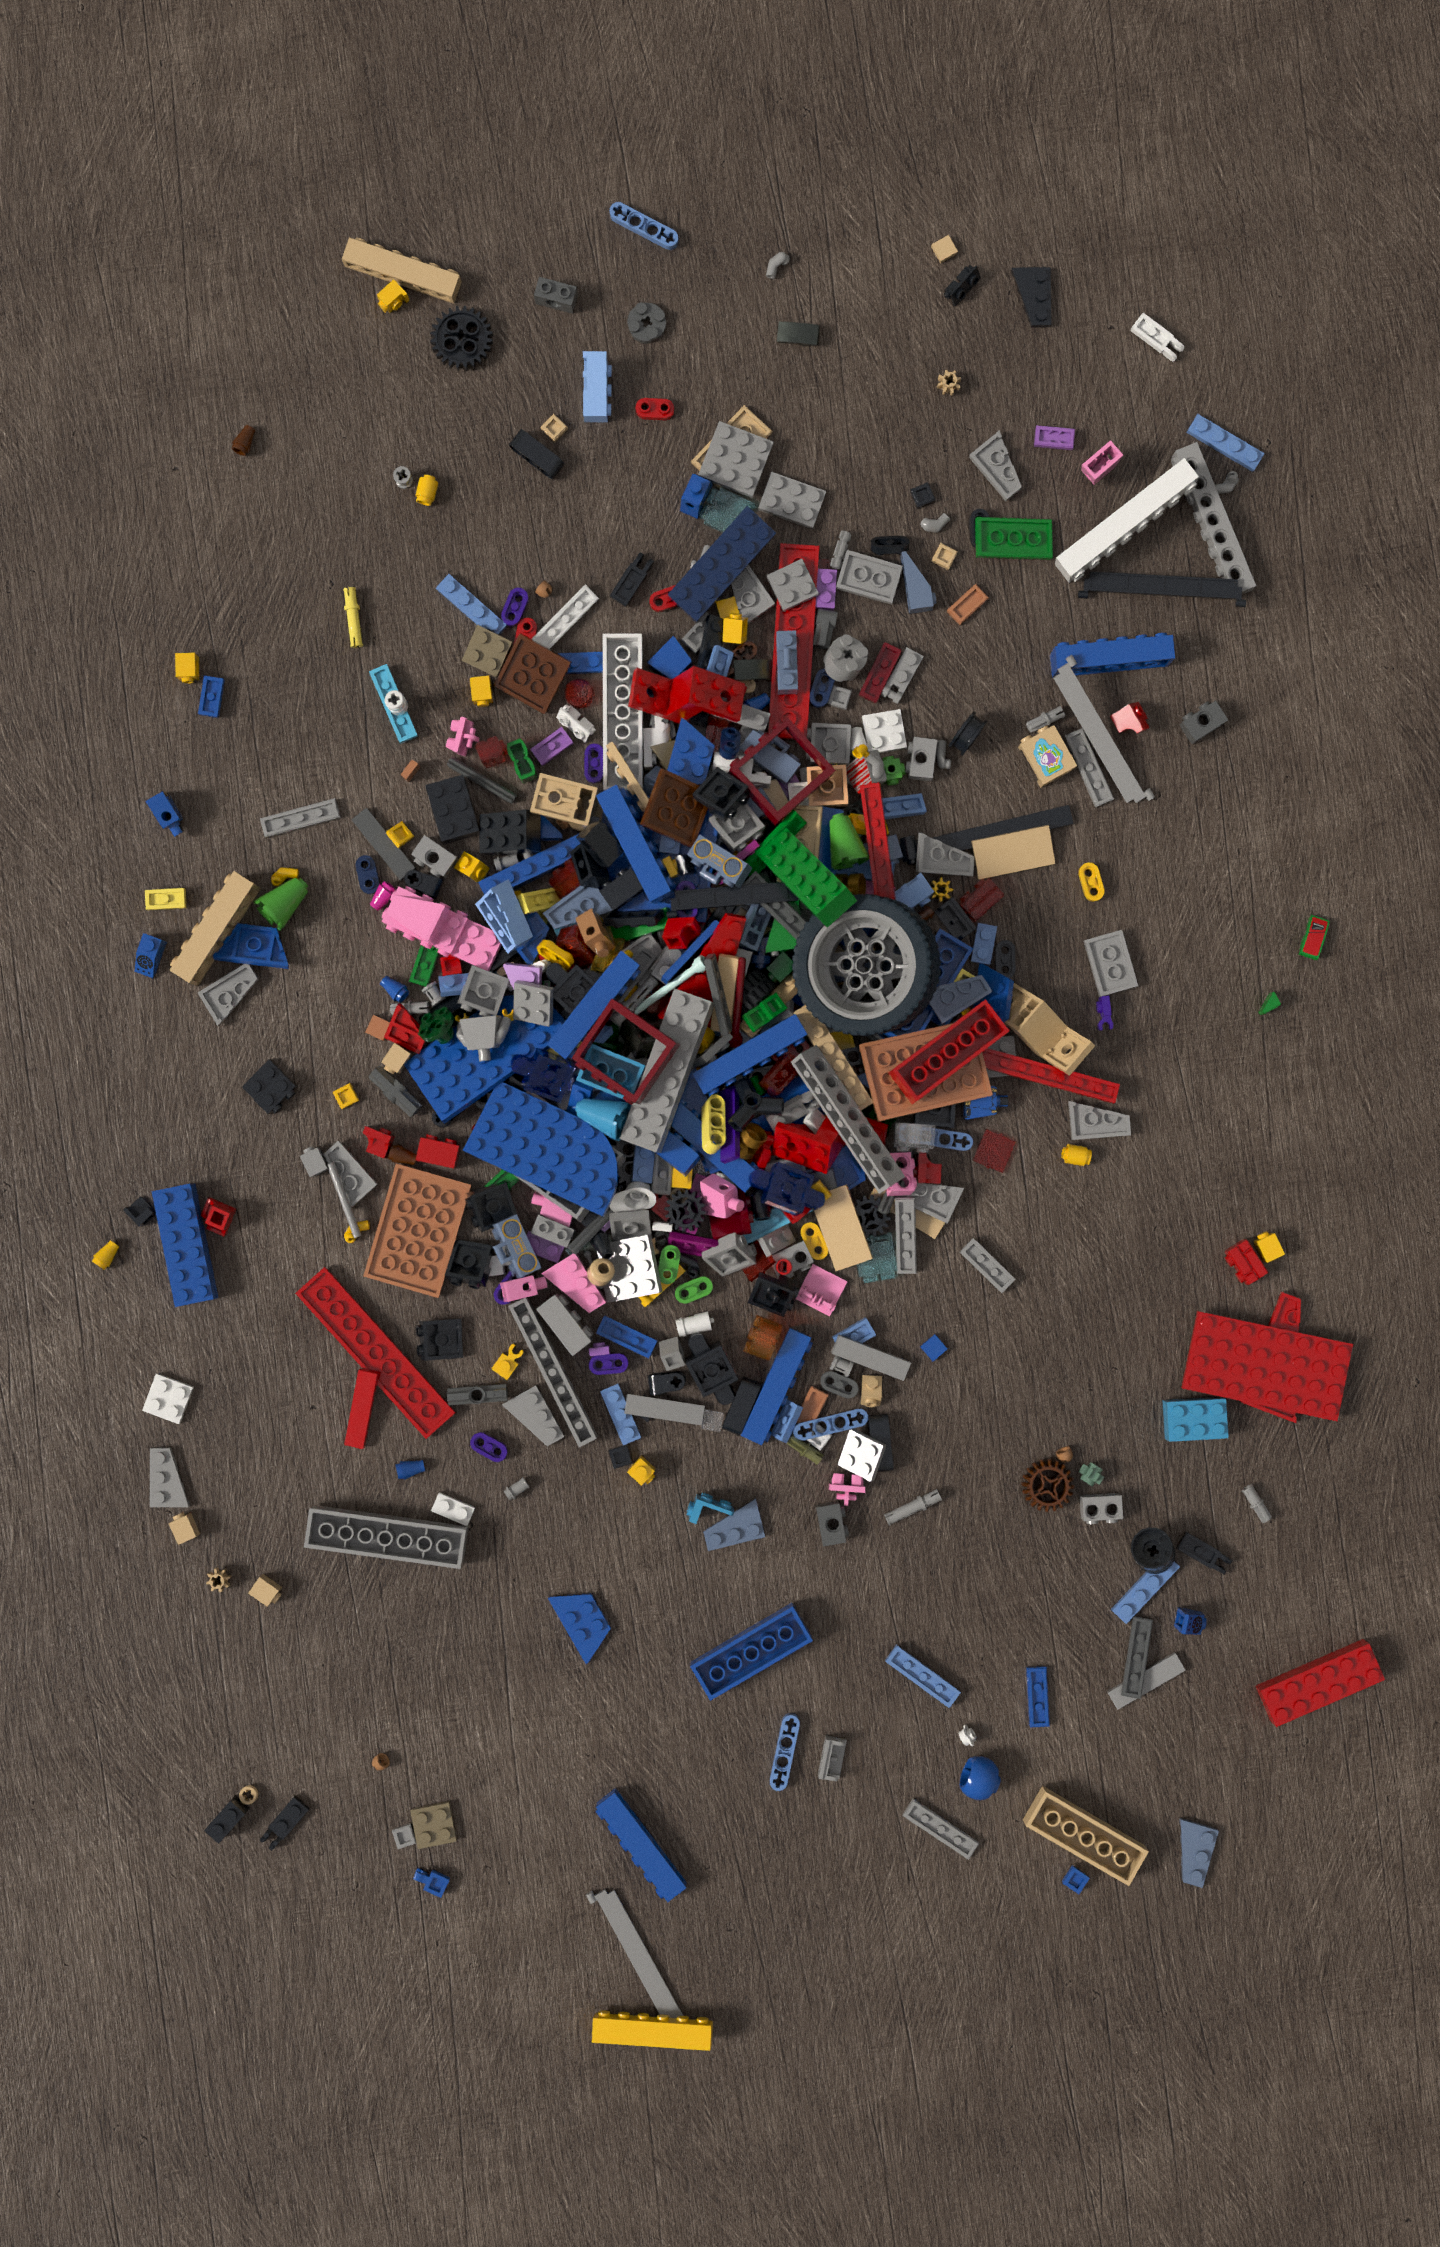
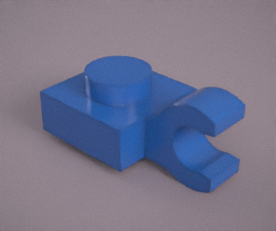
M417 1868L413 1879L425 1884L423 1890L441 1898L450 1877L435 1870H432L429 1875L426 1871Z

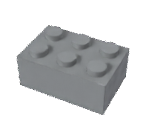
M556 1293L536 1310L573 1356L593 1340L591 1337L593 1332L587 1325L583 1326L579 1320L582 1318L575 1309L571 1311L567 1306L569 1304L567 1298L563 1294L559 1295Z

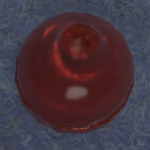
M584 679L570 681L565 688L567 703L577 709L589 706L594 698L592 685Z

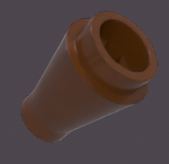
M245 425L232 441L231 449L238 455L246 456L250 452L255 429Z
M392 1144L387 1159L392 1160L391 1162L414 1165L417 1154L399 1144Z

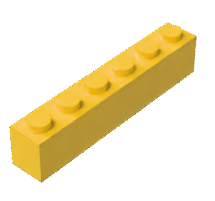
M603 2010L595 2013L593 2017L592 2043L710 2051L712 2047L713 2021H708L706 2017H698L696 2020L689 2019L687 2016L669 2018L668 2015L664 2014L657 2015V2017H649L647 2013H639L637 2016H634L628 2012L610 2014V2011Z

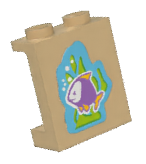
M1048 725L1037 731L1039 734L1034 737L1031 735L1026 736L1020 740L1021 744L1018 746L1019 750L1023 751L1036 774L1040 788L1077 767L1076 762L1054 725L1050 728Z

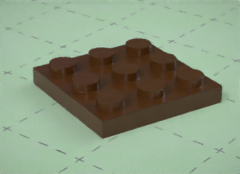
M520 633L494 686L537 711L546 714L572 661Z
M660 769L640 825L691 848L698 837L708 809L693 799V793L698 789L699 785L665 769Z

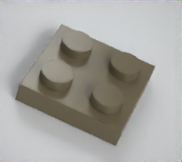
M477 625L461 661L497 678L513 641L481 625Z
M450 1801L411 1808L410 1812L418 1849L457 1841Z

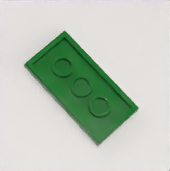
M977 517L975 519L976 558L1053 559L1052 519Z

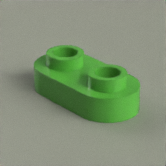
M667 1245L661 1251L658 1272L660 1281L664 1284H671L677 1278L681 1254L680 1250L674 1245ZM669 1251L674 1252V1258L669 1259L667 1253ZM665 1271L671 1272L670 1278L664 1277Z
M701 1276L683 1283L676 1288L675 1297L680 1303L686 1304L707 1296L712 1291V1281L708 1277ZM700 1283H706L707 1288L701 1290L699 1288ZM682 1290H687L689 1295L683 1297L681 1295Z

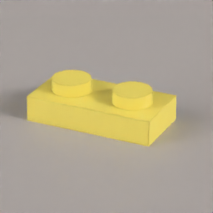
M186 889L145 890L146 910L186 908Z

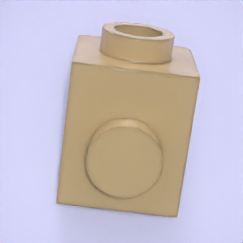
M862 1375L861 1405L867 1407L880 1406L882 1376Z

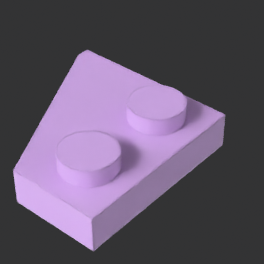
M516 963L503 964L513 990L514 982L517 980L542 985V966Z

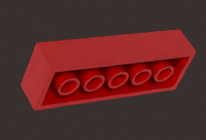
M985 999L892 1069L888 1074L910 1103L914 1104L1007 1034L1009 1029Z
M1361 1639L1255 1686L1270 1721L1278 1727L1382 1682L1385 1678L1370 1644Z

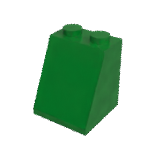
M799 901L787 902L800 914ZM774 919L766 945V956H772L771 952L779 951V955L782 952L785 954L794 953V946L797 944L796 940Z

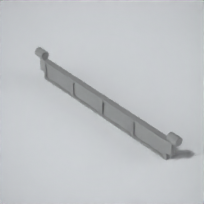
M1073 655L1066 657L1065 659L1068 663L1057 669L1060 674L1053 677L1124 800L1128 803L1134 799L1135 803L1145 797L1148 801L1153 799L1155 796L1150 788L1144 792L1142 791L1072 671L1071 667L1077 664Z
M606 1889L595 1895L593 1891L588 1892L586 1897L590 1904L596 1901L600 1904L659 2014L668 2015L669 2018L683 2016L616 1891L612 1890L607 1893Z

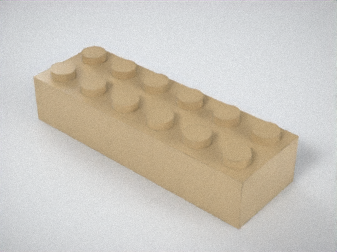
M235 871L227 875L224 880V887L216 892L213 897L215 901L211 907L208 906L202 915L204 918L200 924L197 923L192 929L193 935L183 943L180 955L175 956L170 964L172 966L170 971L190 984L196 986L200 984L215 961L213 954L218 952L223 946V941L232 934V930L241 921L261 890L260 887Z
M1044 1786L1039 1790L1023 1818L1026 1827L1130 1886L1149 1852L1144 1844Z

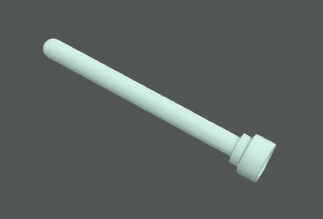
M700 955L694 959L690 968L642 1001L635 1008L634 1013L638 1015L695 973L705 972V957Z

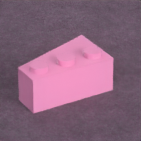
M571 1254L541 1273L588 1313L607 1302L599 1288L589 1281L587 1277L588 1270L578 1254Z

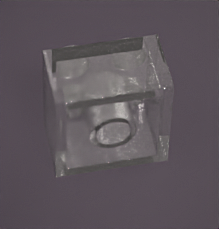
M895 1123L893 1148H897V1152H909L910 1149H917L916 1153H929V1150L934 1149L936 1125Z

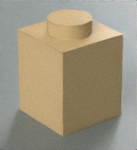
M394 1043L381 1063L385 1065L384 1069L394 1075L395 1072L400 1074L405 1068L404 1065L413 1054Z
M184 1512L173 1516L174 1520L169 1523L178 1545L200 1535L191 1513L187 1515Z
M262 1574L248 1594L268 1607L271 1603L275 1604L282 1595L279 1593L282 1587Z

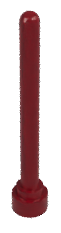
M744 957L738 959L732 1021L733 1028L732 1032H730L733 1038L728 1042L730 1044L729 1047L732 1048L741 1046L743 1041L739 1031L746 959Z

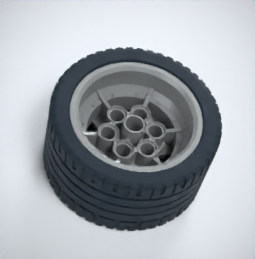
M853 894L857 902L828 928L815 915H812L809 918L810 920L805 923L804 928L801 929L792 957L794 984L798 989V995L802 998V1003L807 1006V1010L812 1012V1015L819 1019L818 1021L835 1031L855 1036H869L892 1032L914 1021L927 1008L929 1001L932 1000L933 994L937 990L936 986L939 984V975L941 973L939 946L927 922L911 907L887 897L872 894ZM863 928H875L878 931L869 938ZM844 940L846 951L835 953L839 943ZM856 942L862 944V950L859 953H856L853 949ZM877 942L882 945V951L879 954H876L873 950V946ZM896 943L902 955L893 953ZM846 959L852 962L849 970L843 967V962ZM886 960L891 963V969L888 972L882 968V964ZM868 961L871 963L869 971L868 968L864 966L865 963H868ZM834 975L845 978L842 989L836 983ZM856 976L861 980L858 988H855L852 984V980ZM875 977L881 981V985L877 989L872 986V980ZM895 978H901L898 985L894 989L892 980ZM866 993H869L875 1002L867 1003L860 1002V1000Z

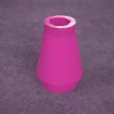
M386 881L382 884L380 883L370 905L379 911L390 901L392 893L397 889Z

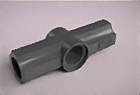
M381 1065L375 1068L368 1078L383 1091L382 1093L393 1104H397L410 1118L423 1106L408 1092V1089L399 1080L394 1079Z
M507 1384L447 1388L448 1405L508 1401ZM476 1389L480 1390L483 1394L480 1400L473 1397V1391Z

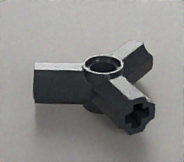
M744 1077L734 1084L743 1104L729 1118L728 1123L737 1132H742L754 1118H758L761 1115L782 1116L784 1113V1098L760 1097L750 1078L746 1079Z

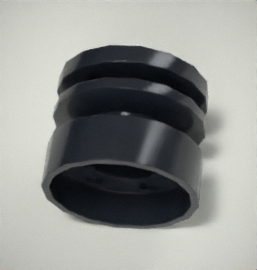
M1148 1527L1140 1530L1131 1542L1132 1556L1143 1571L1149 1574H1160L1166 1572L1173 1565L1175 1548L1170 1537L1164 1531ZM1156 1548L1159 1554H1155L1152 1557L1150 1551H1154Z

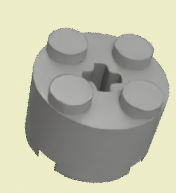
M845 634L834 640L823 658L824 669L836 681H852L866 664L868 650L859 640Z

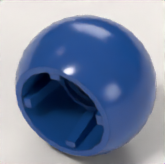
M970 1757L961 1773L960 1789L971 1799H988L992 1793L995 1794L1000 1785L1001 1778L998 1776V1767L987 1757Z

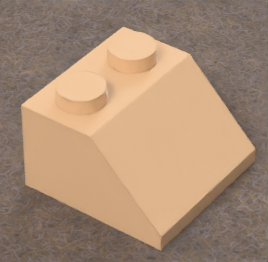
M831 765L836 770L835 773L808 797L809 806L829 808L848 806L846 765ZM819 766L807 767V784L823 772Z

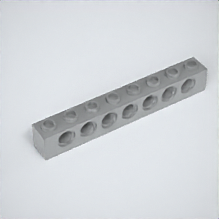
M1196 442L1176 450L1172 455V466H1175L1185 458L1194 467V471L1199 476L1197 483L1201 485L1202 489L1195 488L1194 491L1186 496L1188 504L1193 507V516L1196 523L1200 524L1202 529L1201 536L1204 541H1207L1209 556L1211 559H1214L1217 565L1215 566L1217 575L1222 579H1233L1230 576V572H1236L1238 574V587H1242V594L1252 591L1256 587L1255 581L1198 443ZM1200 501H1207L1209 507H1203ZM1208 518H1213L1216 521V525L1209 524ZM1215 536L1222 537L1224 543H1218ZM1223 554H1228L1231 557V561L1224 560Z
M815 1045L791 1061L792 1065L878 1193L881 1194L905 1178V1175L818 1046Z
M523 1298L509 1305L508 1307L576 1443L581 1447L597 1439L598 1435L529 1298Z

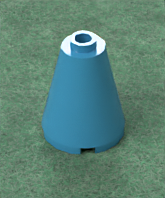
M583 1098L577 1102L575 1112H577V1116L613 1140L620 1141V1136L632 1105L628 1102Z

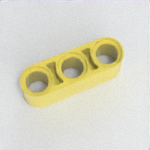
M717 1094L711 1095L701 1108L702 1148L708 1154L717 1153L726 1141L725 1101Z

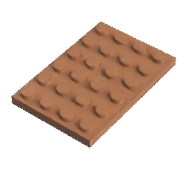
M952 1024L860 1044L859 1048L877 1122L992 1096L982 1052L917 1102L911 1104L888 1073Z
M396 1163L363 1277L440 1298L446 1277V1269L466 1207L465 1199L468 1198L466 1193L470 1192L472 1185Z

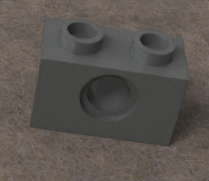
M539 277L534 298L535 303L538 305L573 314L578 292L576 286Z
M1216 700L1211 704L1207 701L1198 707L1200 711L1195 714L1190 712L1182 718L1184 721L1179 726L1191 744H1194L1228 721ZM1204 717L1207 720V725H1201L1198 718Z
M839 1501L816 1505L823 1546L846 1543V1537H849L847 1525H843L842 1520L843 1517H846L844 1505L840 1506ZM832 1518L838 1520V1525L835 1528H830L827 1525L828 1521Z

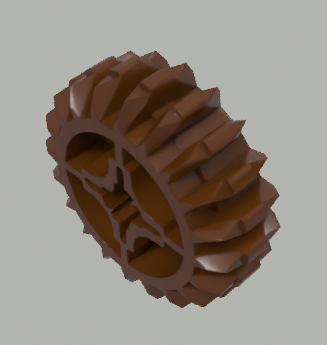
M1050 1458L1047 1459L1046 1464L1040 1459V1466L1035 1462L1032 1463V1466L1035 1468L1034 1470L1027 1467L1026 1470L1030 1473L1029 1476L1023 1474L1022 1477L1027 1479V1482L1023 1481L1021 1485L1027 1488L1023 1489L1022 1493L1028 1494L1025 1497L1026 1501L1033 1499L1030 1503L1032 1507L1038 1503L1037 1510L1041 1511L1044 1506L1045 1512H1049V1507L1051 1506L1055 1512L1057 1511V1504L1060 1508H1064L1061 1502L1063 1500L1066 1503L1070 1502L1066 1496H1073V1493L1068 1490L1075 1488L1073 1484H1069V1482L1074 1481V1478L1067 1477L1071 1471L1069 1469L1064 1471L1066 1465L1061 1464L1058 1467V1460H1055L1052 1465ZM1054 1470L1057 1471L1059 1475H1054L1053 1477H1046L1043 1471ZM1038 1475L1040 1479V1484L1036 1487V1490L1033 1491V1481L1034 1478ZM1043 1478L1052 1483L1051 1490L1053 1493L1049 1489L1043 1488V1486H1046L1044 1485L1045 1481ZM1063 1479V1489L1058 1496L1056 1487ZM1048 1493L1052 1496L1053 1500L1044 1501L1036 1496Z

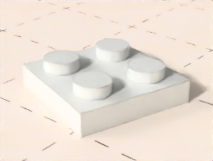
M900 709L862 716L868 751L878 749L879 753L907 748Z
M157 1373L142 1411L181 1424L194 1386Z

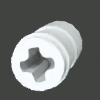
M392 690L386 694L385 704L390 712L397 716L403 715L408 709V703L403 694L397 690Z
M708 1311L677 1319L676 1325L679 1337H685L695 1332L711 1331V1323L714 1322V1319L709 1318Z

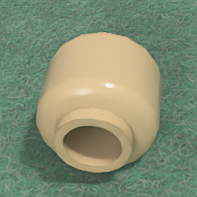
M598 1258L589 1266L587 1277L593 1285L604 1286L613 1278L615 1273L614 1266L608 1259Z

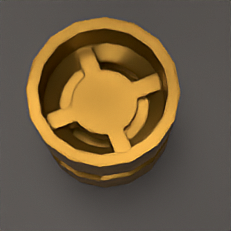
M852 873L849 876L847 874H835L852 895L866 894V879L863 873Z
M751 1122L742 1132L740 1131L741 1159L749 1160L752 1158L757 1150L767 1141L766 1132L756 1123Z

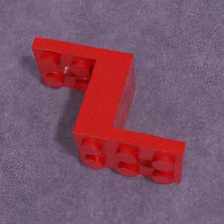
M696 666L691 667L673 679L636 668L633 672L628 707L679 724L681 718L687 720L701 711L738 722L741 719L745 683ZM647 688L653 691V698L648 696ZM721 693L727 696V702L722 700Z
M827 1116L816 1134L778 1122L775 1126L772 1155L827 1174L841 1149L846 1144ZM867 1118L869 1124L885 1146L888 1125Z

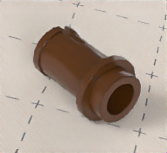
M929 905L923 906V909L918 912L925 921L929 918L932 919V916L935 915Z

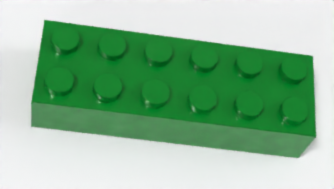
M787 828L757 854L773 874L826 928L857 902L848 888Z

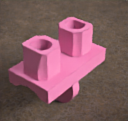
M460 717V720H452L450 728L453 732H457L455 739H447L446 747L461 756H466L468 748H472L473 742H479L480 739L475 736L474 722L467 720L465 717Z
M833 1473L831 1484L829 1483V1490L844 1491V1494L837 1493L836 1499L844 1500V1506H848L849 1500L856 1501V1495L849 1494V1492L865 1493L862 1477L852 1475L851 1485H843L844 1474Z

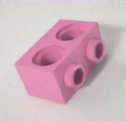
M911 1152L890 1153L895 1162L900 1161L904 1165V1168L900 1169L905 1175L902 1181L905 1182L906 1187H901L896 1183L887 1189V1196L911 1195L917 1188L916 1177H913V1170L915 1168L914 1158H911Z

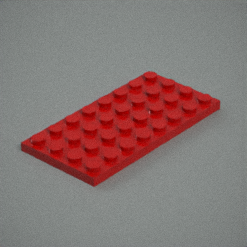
M1197 1311L1181 1388L1338 1421L1353 1344Z

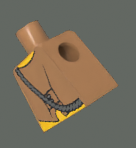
M591 908L575 919L584 942L598 957H606L609 951L615 947L610 926H605L604 920Z

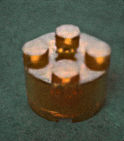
M756 1315L753 1322L755 1328H750L747 1339H750V1341H746L743 1352L764 1360H770L783 1325Z

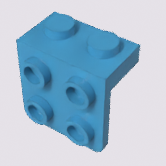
M702 1492L701 1495L696 1494L694 1502L690 1501L687 1515L689 1516V1522L697 1524L703 1506L731 1516L734 1514V1507L726 1500L720 1499L719 1502L713 1500V1496Z

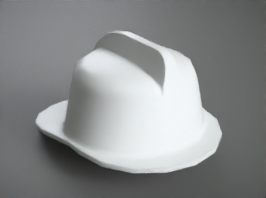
M639 1181L632 1182L627 1185L624 1191L614 1195L610 1208L615 1213L646 1210L655 1205L656 1196L650 1191L649 1184Z

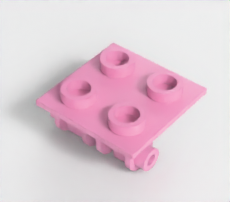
M812 1264L796 1299L830 1316L847 1281Z

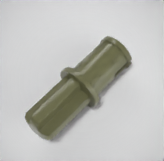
M791 1434L787 1444L798 1451L800 1456H805L818 1465L824 1454L810 1446L809 1442L805 1443L802 1440H798Z

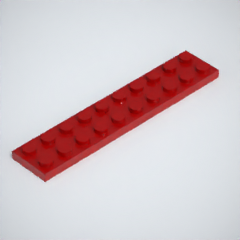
M780 543L779 569L803 559L817 589L819 546ZM816 597L783 612L777 600L768 734L774 730L772 727L779 720L784 722L789 718L807 738ZM796 630L798 693L778 695L776 632ZM786 729L778 735L780 739L795 740Z
M326 1267L321 1269L295 1293L363 1369L379 1373L377 1385L425 1439L456 1413Z

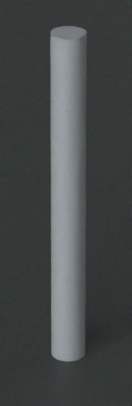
M335 1163L327 1164L353 1237L362 1236Z

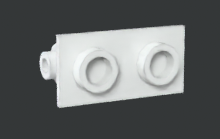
M566 704L563 708L559 709L556 718L563 726L568 727L575 737L586 743L589 735L596 731L594 725L585 717L580 721L577 720L581 714L572 705Z

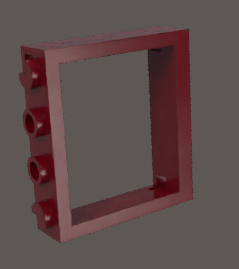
M789 718L784 722L779 720L772 727L774 730L770 734L766 732L758 739L760 743L755 747L751 745L744 751L745 756L741 759L737 757L732 761L728 774L749 787L750 798L775 826L825 783L836 771ZM786 729L823 772L777 811L740 771V768Z
M611 999L572 1059L576 1061L575 1065L581 1070L585 1071L587 1069L592 1072V1078L600 1083L602 1080L606 1082L609 1090L616 1094L618 1091L623 1094V1099L629 1104H641L680 1044L617 1000ZM614 1011L620 1013L666 1046L635 1094L583 1058Z

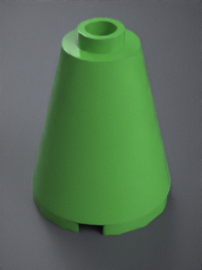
M844 813L833 815V819L829 821L831 868H834V870L852 868V865L856 863L861 865L870 860L869 854L849 816L844 815Z
M293 878L253 901V904H258L259 907L256 909L271 925L276 923L278 925L276 927L277 930L281 931L308 893L306 889L308 885L301 878Z

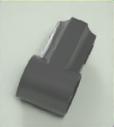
M819 608L813 647L823 650L829 649L838 612Z

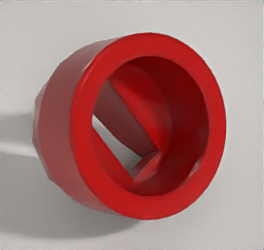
M787 1259L779 1260L776 1264L777 1272L782 1275H788L792 1271V1263ZM784 1262H787V1270H786V1272H783V1271H784Z

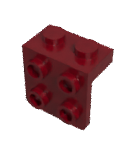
M737 1190L738 1199L744 1201L742 1211H737L728 1218L709 1215L713 1239L717 1240L732 1233H736L739 1236L752 1234L750 1223H754L752 1211H748V1208H751L750 1196H746L743 1190Z

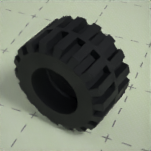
M759 968L753 970L744 979L741 1020L745 1013L758 1006L775 988V984Z

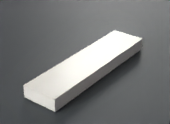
M585 584L532 640L550 649L599 598Z

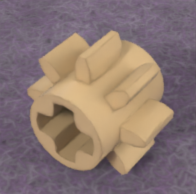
M945 370L944 376H938V380L941 382L938 383L937 388L943 390L942 395L950 393L953 396L954 389H960V385L957 383L961 381V377L955 375V370L953 373Z
M216 1567L214 1569L215 1574L212 1572L207 1574L210 1580L206 1584H210L212 1587L211 1591L218 1589L221 1593L224 1589L223 1586H230V1583L227 1581L232 1576L227 1575L226 1568L223 1571H219V1568ZM218 1576L221 1577V1583H217Z

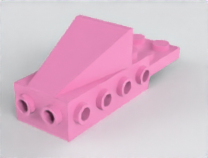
M406 886L405 889L398 887L392 893L391 903L382 914V922L387 925V930L393 933H397V931L404 933L403 937L411 941L417 939L421 941L420 945L428 949L434 947L438 949L437 953L445 957L451 955L478 968L490 971L502 946L491 929L467 918L468 915L462 911L457 910L456 913L451 911V907L442 902L440 904L434 903V899L425 894L422 897L416 895L417 891Z

